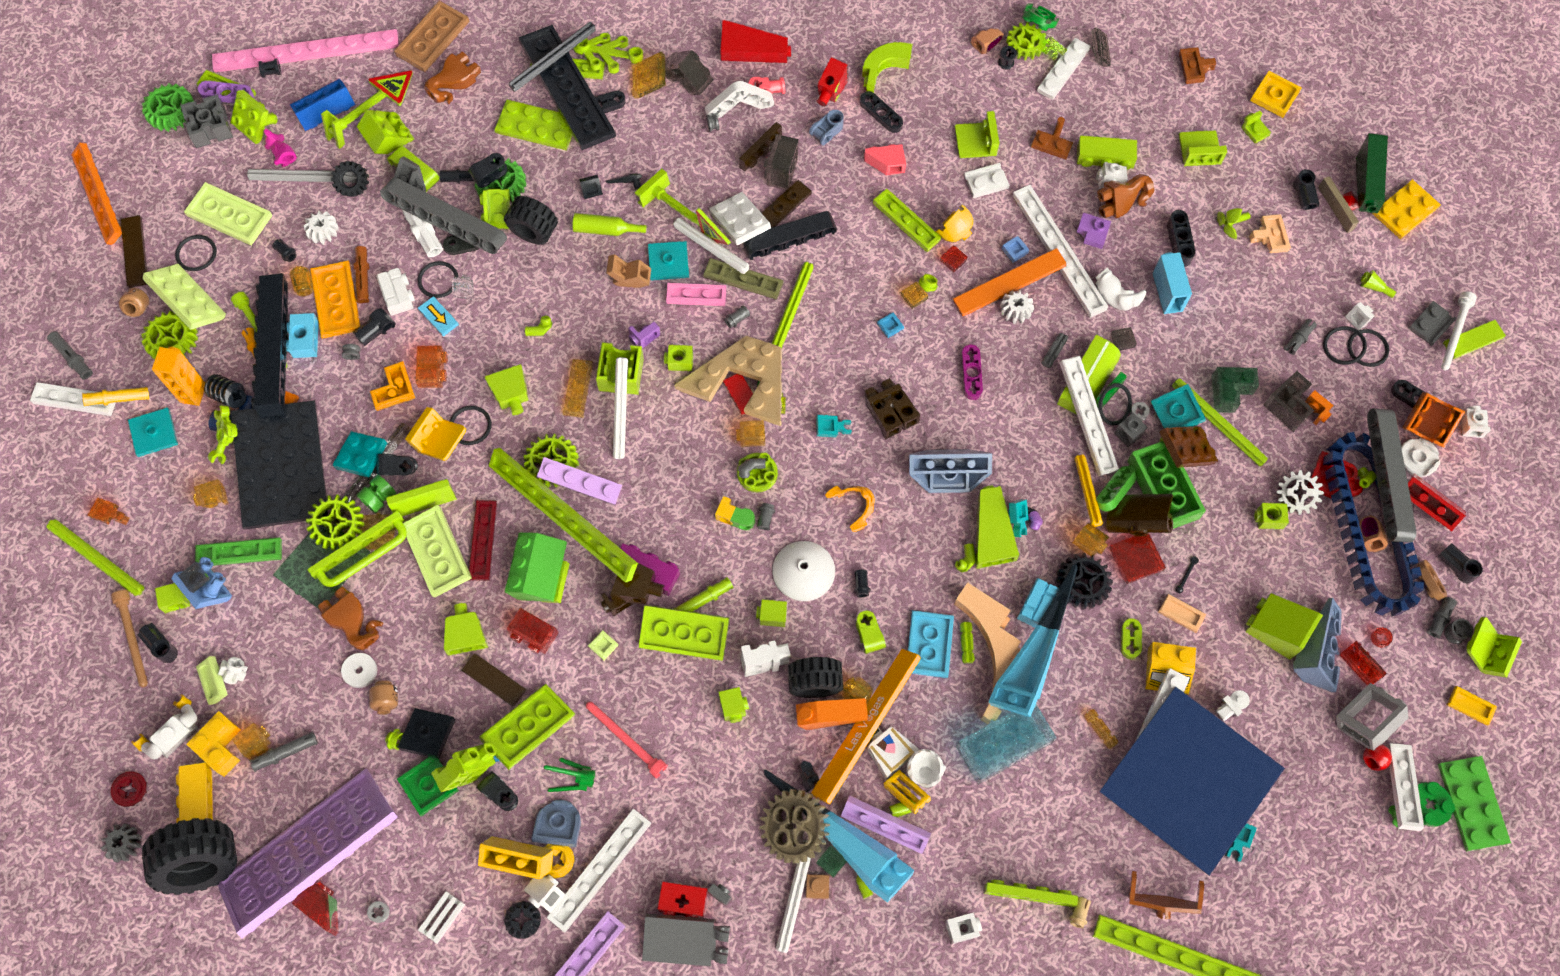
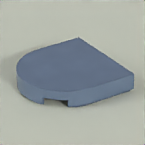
M554 800L544 808H541L536 817L531 838L532 842L576 847L581 827V817L576 807L566 800Z

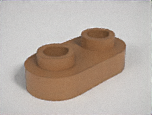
M1427 560L1417 563V567H1420L1422 574L1419 578L1425 581L1428 595L1438 601L1447 597V592L1432 565Z

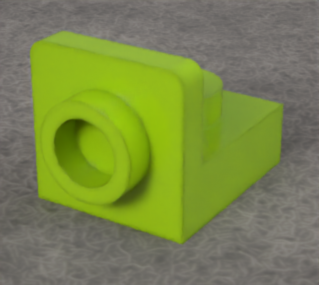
M1261 111L1248 114L1244 118V123L1241 127L1255 144L1271 134V131L1260 120L1263 114Z

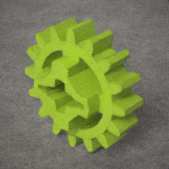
M1027 22L1026 26H1023L1022 23H1019L1018 27L1013 26L1012 31L1009 30L1006 43L1008 46L1016 49L1017 59L1023 56L1024 60H1027V57L1034 60L1035 55L1040 57L1041 52H1044L1047 39H1045L1046 33H1041L1042 30L1040 28L1036 29V24L1029 26V22Z

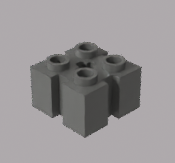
M218 94L203 98L204 102L200 104L193 101L181 105L183 117L187 122L185 124L188 135L196 148L211 144L210 140L216 138L218 142L233 138L230 124L227 121L226 109Z

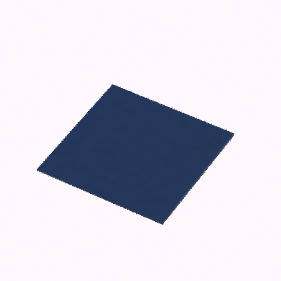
M1175 687L1099 792L1210 876L1285 768Z

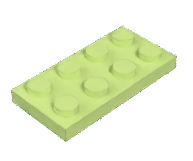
M206 182L184 211L186 216L251 246L272 217L270 211Z
M179 264L143 274V280L190 330L225 318L226 313Z
M439 505L403 523L407 530L406 537L431 596L435 598L472 578Z

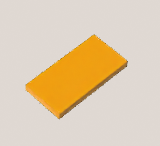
M349 260L310 268L322 339L354 332L361 324Z

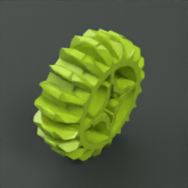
M169 311L168 315L162 312L161 317L154 315L155 320L153 322L148 320L149 326L143 327L145 333L141 334L144 339L142 340V345L153 359L156 358L159 347L178 348L184 356L186 352L192 354L190 347H196L195 341H198V336L196 335L198 330L196 328L190 330L172 311Z
M555 433L552 435V438L545 434V439L542 440L538 437L537 443L531 441L532 448H526L527 454L523 457L524 461H526L523 464L524 468L534 477L537 476L539 471L535 467V463L541 465L543 457L551 459L553 456L554 459L552 460L573 468L579 466L577 460L579 455L576 452V447L572 445L569 439L565 441L564 436H560L557 439ZM556 448L563 450L567 457L557 454ZM537 478L542 483L545 481L546 487H550L551 482Z
M336 494L333 500L328 495L327 502L321 498L319 499L321 503L319 507L316 504L312 505L315 512L308 511V514L313 517L306 519L307 524H311L306 528L308 532H312L309 537L316 539V545L322 544L323 549H327L330 545L331 550L335 551L337 545L341 548L344 546V543L347 544L351 539L356 538V533H363L358 528L365 526L364 522L359 521L364 518V515L359 513L361 508L359 506L354 507L356 504L354 500L348 502L347 496H344L341 500L340 496ZM332 508L329 516L321 517L327 510ZM340 508L348 510L351 513L352 520L342 518ZM334 519H338L340 523L334 527L331 522ZM319 525L330 529L331 538L321 534ZM350 527L346 534L339 537L341 530Z

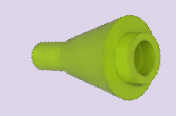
M1374 270L1366 271L1360 279L1362 282L1361 287L1383 292L1391 298L1396 294V291L1388 287Z

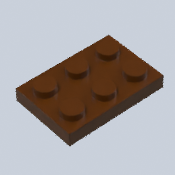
M1201 426L1164 428L1159 432L1177 468L1209 466L1218 462L1216 452L1211 447L1206 438V432Z

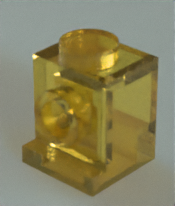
M219 479L194 486L195 494L193 495V500L197 507L214 508L220 502L224 505L229 504L225 487Z

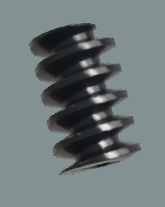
M219 374L211 375L205 382L204 393L210 399L231 408H239L246 402L247 396L241 383Z

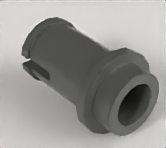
M742 305L732 314H727L724 321L729 328H736L739 322L750 316V312Z
M762 503V506L759 507L761 512L757 528L769 531L775 509L772 504Z

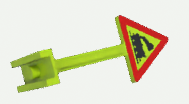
M413 71L369 78V83L379 91L343 118L338 119L328 110L323 112L321 116L326 139L330 141L332 138H335L337 148L340 149L345 145L342 131L347 128L348 124L365 113L366 110H369L385 97L401 106Z
M662 168L634 192L640 199L638 204L643 208L654 198L664 201L691 222L699 225L701 232L715 242L725 245L731 243L700 208L696 209L695 214L666 193L664 189L670 185L667 172Z

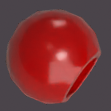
M1383 744L1374 751L1366 747L1363 753V760L1371 770L1382 771L1390 766L1392 754L1389 748Z

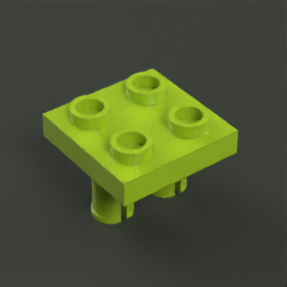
M237 91L230 123L253 143L261 142L265 126L276 124L278 119L273 112L268 113L269 111L265 109L264 104L257 102L246 91Z

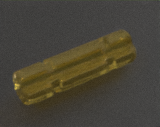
M1091 709L1084 715L1088 723H1092L1091 727L1101 740L1104 739L1106 747L1108 749L1113 748L1118 744V740L1114 735H1111L1112 732L1104 721L1098 718V713Z

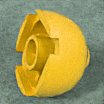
M963 204L959 206L961 210L958 209L952 212L942 223L944 224L942 230H936V233L945 241L957 242L960 239L965 241L972 234L970 229L973 226V217Z

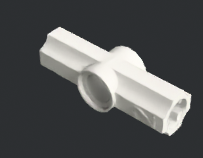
M402 210L410 224L413 235H415L417 242H420L427 256L435 257L439 255L443 248L435 236L432 225Z

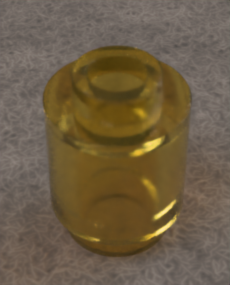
M303 266L294 267L289 273L294 292L301 297L312 294L314 286L309 269Z

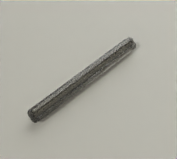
M400 423L386 441L388 444L382 454H392L410 432L408 425ZM377 464L369 478L359 475L344 494V496L348 497V502L351 500L356 501L358 498L356 494L364 487H367L374 478ZM340 508L341 517H343L348 510ZM334 519V521H332V522H333V523H338L339 520H338V519Z

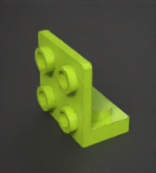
M988 111L982 123L955 125L959 158L997 156L1000 142L994 111Z
M1215 130L1179 133L1184 166L1222 164L1227 154L1226 145L1219 146Z

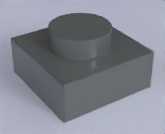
M712 884L708 889V894L724 906H727L731 901V897L728 895L730 891L723 885L719 884L716 886Z

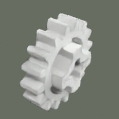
M1299 470L1298 475H1295L1292 471L1290 478L1283 477L1286 481L1285 483L1278 484L1282 487V490L1277 491V494L1282 495L1278 501H1284L1287 507H1290V513L1298 510V514L1301 515L1302 510H1305L1309 514L1310 507L1316 510L1317 506L1315 503H1322V500L1318 498L1319 495L1324 494L1323 491L1318 490V488L1322 487V483L1316 484L1315 482L1318 477L1310 478L1311 472L1309 471L1306 475H1303L1302 470ZM1296 480L1294 487L1286 489L1292 481ZM1304 480L1309 481L1314 489H1309L1304 484ZM1300 483L1303 491L1307 492L1302 495L1301 502H1299L1298 495L1294 494V491H1298ZM1286 496L1293 497L1296 500V506L1291 504ZM1308 497H1314L1308 505L1304 506V501Z

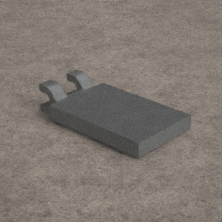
M646 913L642 961L711 966V960H714L717 963L727 964L728 948H716V939L728 942L730 926H714V919Z

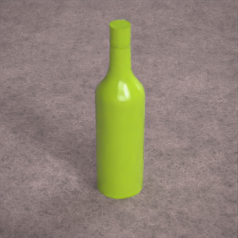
M575 213L573 217V232L620 236L626 232L646 233L647 225L630 224L615 216Z

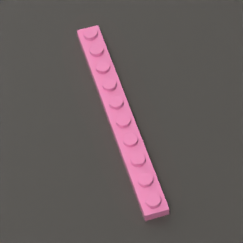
M393 29L212 54L213 71L216 73L259 67L258 61H274L275 58H278L280 64L397 48L399 46L398 31Z

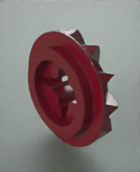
M124 772L113 781L110 790L111 798L119 806H135L138 802L143 801L142 798L147 793L146 785L148 783L137 772ZM132 784L136 791L130 792L127 796V792L121 789V787H129Z

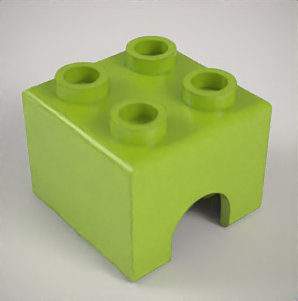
M602 342L596 375L598 390L615 393L616 359L627 358V394L639 395L644 361L642 346L630 345L629 350H619L613 346V343Z

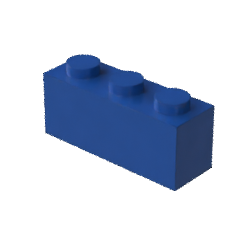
M340 78L290 104L305 131L313 129L322 123L321 114L326 110L335 116L356 105Z

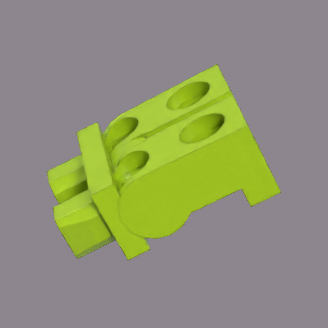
M489 742L455 752L452 755L453 758L448 760L446 766L437 768L432 772L440 791L444 792L475 782L490 766L496 763L493 758L496 755V750L492 743Z

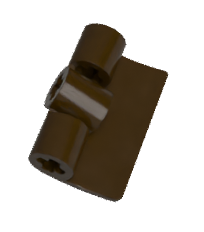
M1125 495L1116 508L1108 511L1107 531L1109 533H1129L1140 537L1148 536V533H1171L1173 530V517L1169 511L1174 495Z

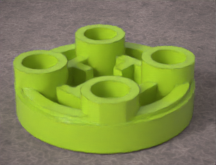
M752 453L739 460L737 478L743 488L758 493L770 489L775 484L778 469L768 453ZM765 458V469H752L748 478H741L739 476L738 467L747 459Z

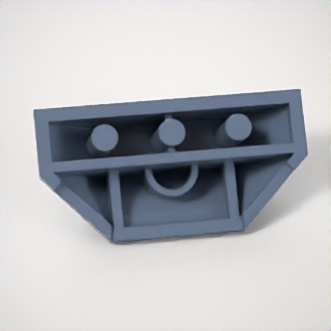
M971 449L924 450L909 454V475L928 493L971 492L992 474V453Z

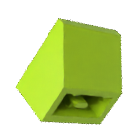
M366 110L357 125L358 130L375 154H389L400 146H404L414 140L410 130L395 112Z

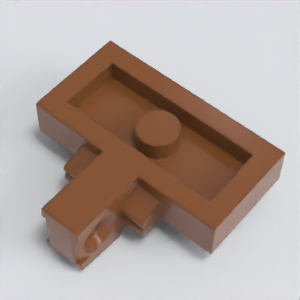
M1198 47L1180 49L1179 57L1186 84L1204 82L1206 78L1205 73L1215 70V58L1204 59V57L1200 56Z

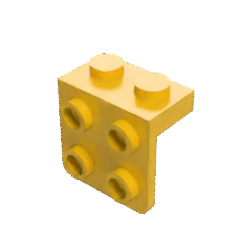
M426 407L405 440L418 453L446 461L462 439L466 428L463 425L443 420L433 408Z

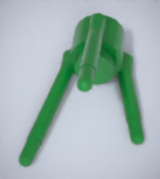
M559 758V761L579 770L573 771L544 765L546 770L576 776L575 783H579V785L548 788V792L587 791V787L593 788L596 770H591V767L583 766L564 758Z

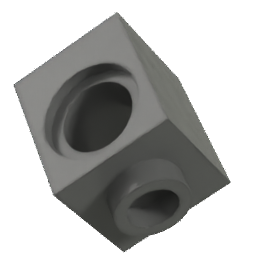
M1133 413L1118 425L1114 434L1129 448L1144 435L1148 427Z

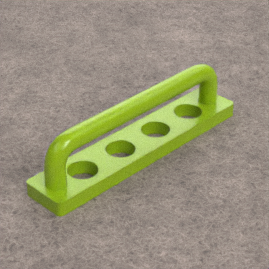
M399 511L394 512L308 568V572L314 579L318 578L324 586L334 587L401 544L407 536V530L403 524L405 520ZM397 529L398 535L334 578L329 579L325 573L390 530Z

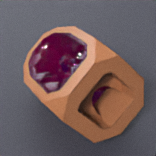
M998 28L982 30L972 37L971 44L981 54H986L1000 43L1004 34Z
M1372 515L1363 517L1359 524L1365 548L1369 552L1384 550L1388 545V540L1382 523Z

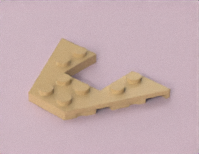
M745 336L674 385L677 390L711 402L729 371L758 380L760 383L744 408L745 414L778 426L782 425V349L780 346Z

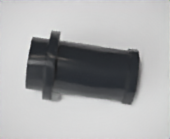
M277 239L273 242V249L282 256L284 261L292 262L295 260L297 254L294 248H290L282 239Z
M862 569L854 572L856 583L854 593L859 598L868 597L871 589L868 587V571Z

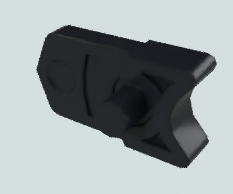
M803 761L797 767L802 778V785L806 793L814 789L819 781V777L815 773L812 764Z

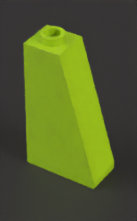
M986 486L980 490L978 496L976 569L1015 562L1019 557L1001 486Z

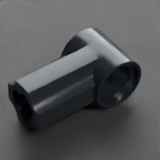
M1309 169L1302 170L1293 182V187L1298 193L1303 210L1314 209L1320 205L1314 185L1316 177L1314 172Z
M379 308L373 311L369 320L356 329L353 334L362 345L366 346L380 334H387L386 331L394 328L396 322L384 309Z
M1453 543L1438 555L1443 562L1457 573L1458 579L1463 583H1472L1483 572L1480 562L1469 559Z
M153 623L144 625L139 629L138 637L151 650L153 656L163 663H171L177 658V648L168 641ZM168 648L167 652L162 655V652Z

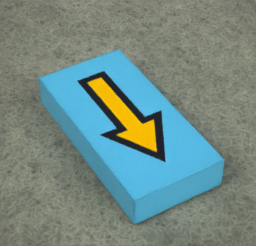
M434 296L418 307V310L443 337L459 325Z

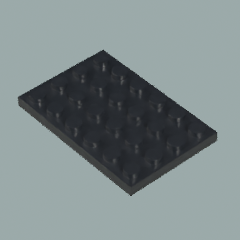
M315 400L285 404L284 415L259 417L257 411L253 410V408L231 411L232 423L237 428V436L234 437L242 528L247 530L303 522L308 518H313L308 514V511L315 512L312 505L316 504L319 507L321 505L319 499L321 498L327 502ZM328 510L321 517L329 516Z

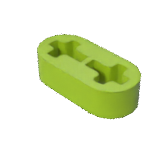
M1130 618L1121 627V652L1127 659H1135L1142 651V626L1138 620ZM1130 624H1133V628H1137L1133 632V637H1130V630L1126 629ZM1130 641H1133V648L1137 649L1133 654H1130V650H1126L1130 645Z

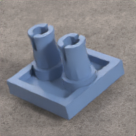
M202 557L195 569L176 572L171 578L195 609L224 603L232 597V594L223 585L226 578L223 577V574L219 572L214 573L211 570L214 564L207 557Z

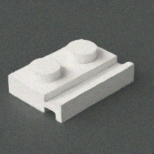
M1000 163L964 173L973 198L1005 190L1010 186Z

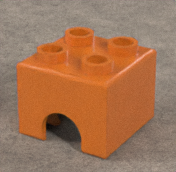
M1422 392L1402 428L1444 448L1465 411L1427 392Z

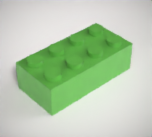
M1164 441L1131 453L1127 462L1129 466L1134 467L1137 482L1143 494L1174 495L1169 511L1173 517V529L1199 520L1206 510L1185 468L1176 467Z

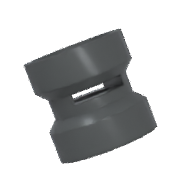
M1465 619L1455 620L1444 630L1446 639L1453 644H1460L1473 634L1471 623Z

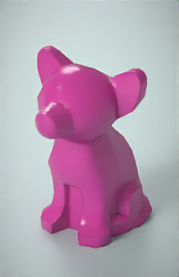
M266 128L264 129L266 134V144L264 147L267 150L271 149V152L274 154V164L277 166L281 163V166L285 167L293 163L297 156L292 147L283 142V134L278 135Z

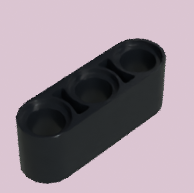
M1175 210L1167 222V230L1172 253L1180 252L1184 267L1190 265L1196 249L1187 213L1183 210Z

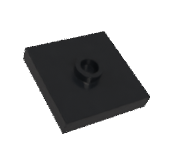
M414 708L398 745L399 750L439 759L456 719L453 716Z

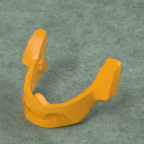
M835 486L825 494L827 498L841 497L847 492L856 491L861 492V495L866 499L867 505L864 513L850 526L853 532L862 530L867 526L866 518L874 509L875 498L872 491L862 486H852L847 489H840L838 486Z

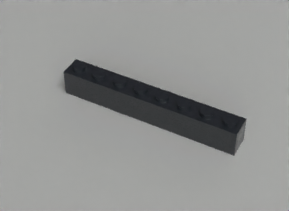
M280 273L259 276V284L256 285L258 300H256L255 304L258 315L255 316L257 331L254 332L256 348L253 349L256 364H253L255 381H252L254 397L251 398V405L253 410L257 411L259 417L285 414L288 283L284 274Z

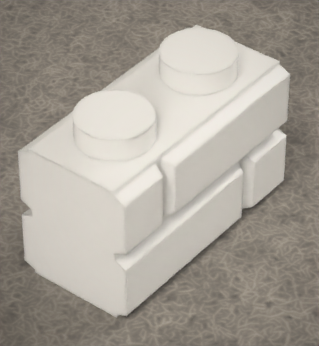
M399 268L377 274L376 277L391 316L413 309L412 302L415 299L412 291H407L406 285H409L406 274H401Z

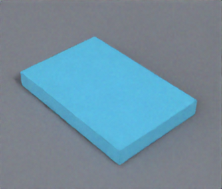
M912 610L908 651L918 654L921 659L911 674L948 678L954 622L953 615Z

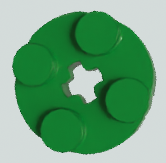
M1026 4L1022 16L1024 20L1038 24L1037 27L1044 31L1057 26L1059 18L1055 19L1056 14L1040 5L1038 8H1034V4Z
M1437 782L1418 784L1424 825L1438 827L1448 822L1455 811V804L1447 790ZM1426 799H1428L1429 801H1434V810L1432 808H1426Z

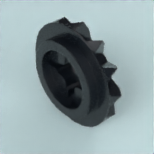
M525 901L514 903L506 911L504 919L506 930L511 936L518 939H526L534 935L541 923V915L537 907ZM523 910L524 916L532 920L524 922L521 930L520 923L513 921V919L520 918Z

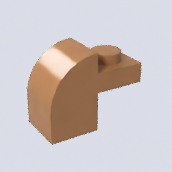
M615 254L608 256L606 273L613 277L614 285L633 288L649 286L651 268L641 260L627 263Z

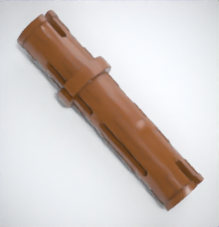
M357 246L354 248L355 263L353 264L354 270H356V302L359 304L369 303L368 270L370 266L367 262V248Z

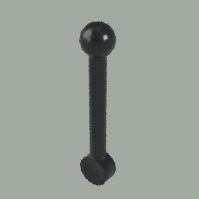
M1196 556L1190 559L1191 563L1180 585L1175 588V591L1179 594L1183 592V586L1194 565L1199 562Z

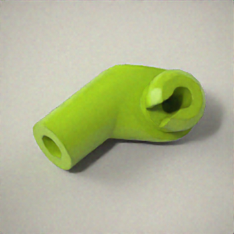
M974 544L964 545L965 557L955 563V568L960 572H967L975 564Z

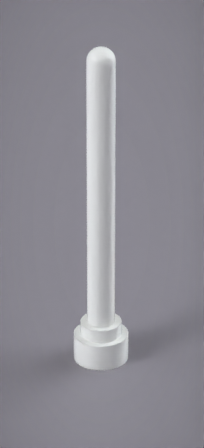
M1465 291L1460 294L1458 300L1460 310L1441 365L1442 370L1450 368L1468 310L1475 305L1477 297L1472 292Z

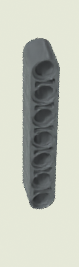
M392 178L380 190V195L386 202L490 254H496L507 240V236L502 230L398 178Z
M1372 408L1367 414V424L1386 535L1391 542L1411 543L1416 538V526L1396 415L1390 409Z

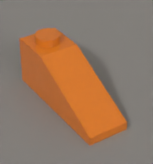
M865 698L796 704L797 725L805 730L868 721Z

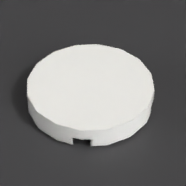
M1413 438L1402 444V454L1407 473L1411 475L1415 473L1419 477H1425L1437 470L1440 464L1439 452L1431 442L1421 438Z

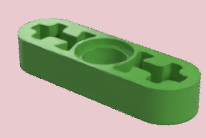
M1123 466L1119 468L1100 492L1096 500L1101 511L1113 510L1137 480L1134 467Z

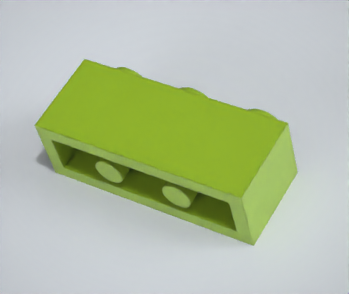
M1080 135L1077 144V164H1081L1084 167H1091L1092 165L1103 167L1104 162L1126 166L1127 170L1134 168L1137 160V140Z

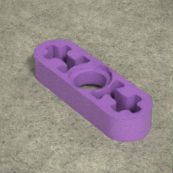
M203 81L198 85V92L202 98L218 94L222 102L235 103L236 91L239 90L246 91L254 98L251 88L247 85L215 81ZM224 90H231L230 94L226 96L221 95Z

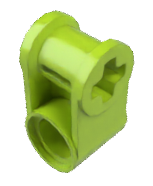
M868 610L860 612L857 617L856 628L860 636V642L865 647L864 653L868 654L886 648L883 634L874 613ZM863 618L870 621L869 626L862 623Z

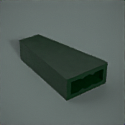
M1368 133L1356 156L1358 210L1361 212L1378 213L1385 202L1388 135Z

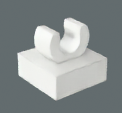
M1360 302L1345 317L1357 330H1361L1374 315L1372 314L1373 310L1368 305L1364 306Z

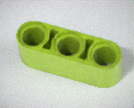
M400 146L387 158L389 164L395 167L398 166L399 160L403 156L418 164L421 169L426 192L440 180L438 174L403 146Z

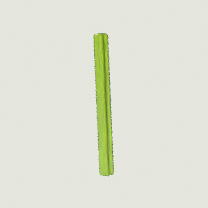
M803 263L771 343L780 346L781 349L813 271L812 263Z
M1179 378L1172 384V387L1178 389L1186 385V383ZM1191 388L1204 416L1258 466L1265 464L1268 458Z
M56 519L48 522L46 527L49 531L134 596L142 594L145 589L143 585Z

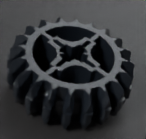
M1083 553L1081 558L1078 554H1074L1073 559L1068 557L1066 563L1062 562L1060 565L1061 569H1058L1056 572L1059 577H1056L1055 582L1059 584L1057 587L1060 589L1072 566L1076 564L1077 577L1074 578L1067 603L1069 604L1072 600L1075 601L1074 608H1077L1079 603H1082V609H1086L1087 605L1092 609L1095 607V603L1101 605L1103 600H1107L1109 597L1107 593L1112 591L1110 585L1113 584V580L1109 579L1112 572L1105 571L1108 568V564L1102 566L1100 564L1102 559L1095 561L1094 554L1090 558H1087L1086 553ZM1086 567L1093 570L1095 573L1089 572L1086 569ZM1081 578L1087 579V580H1088V583H1087V584H1084V582L1082 583V582H1081ZM1100 581V590L1093 594L1092 584ZM1074 589H1079L1083 594L1076 592Z

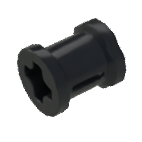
M1005 46L1001 49V58L998 60V65L1002 69L1008 70L1014 66V59L1017 55L1016 49L1012 46Z
M278 58L268 62L258 61L262 78L272 74L282 75Z

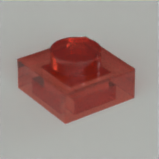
M954 245L940 257V261L953 272L959 269L968 259V256Z

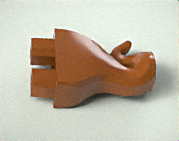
M463 51L456 56L451 53L445 60L442 71L429 78L425 82L424 89L428 96L436 103L447 101L450 104L454 99L453 94L448 91H439L438 89L462 90L470 87L476 82L475 78L481 73L480 66L473 62L467 67L466 64L470 60Z
M1138 174L1127 182L1115 180L1104 182V187L1097 191L1098 199L1105 202V205L1099 207L1100 216L1104 218L1113 216L1117 219L1125 215L1132 207L1140 189L1141 193L1138 196L1137 204L1141 207L1147 206L1146 201L1154 193L1152 179L1147 175Z
M341 587L334 594L339 599L336 604L332 606L328 600H324L318 605L322 613L321 616L330 627L342 630L348 642L354 648L365 650L378 640L380 636L376 627H381L384 623L378 620H371L366 625V633L360 635L364 618L363 605L352 592Z

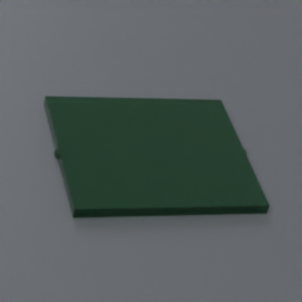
M319 525L321 534L331 538L330 529ZM341 531L339 537L343 536L346 533ZM310 532L273 576L295 591L296 595L302 596L318 608V605L324 600L330 601L335 592L342 587L347 579L337 586L327 587L318 578L314 579L307 570L308 568L334 552L331 550L330 545L327 549H323L322 544L316 545V539L309 537L312 533ZM366 548L361 549L326 572V576L329 579L334 578L369 555L370 551Z

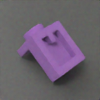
M655 322L644 326L639 333L633 326L628 328L630 341L635 346L637 344L642 346V349L660 336L659 326Z

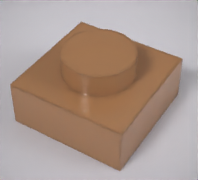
M807 874L806 898L829 899V875Z

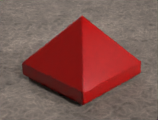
M1352 191L1342 194L1351 210L1358 208V200Z

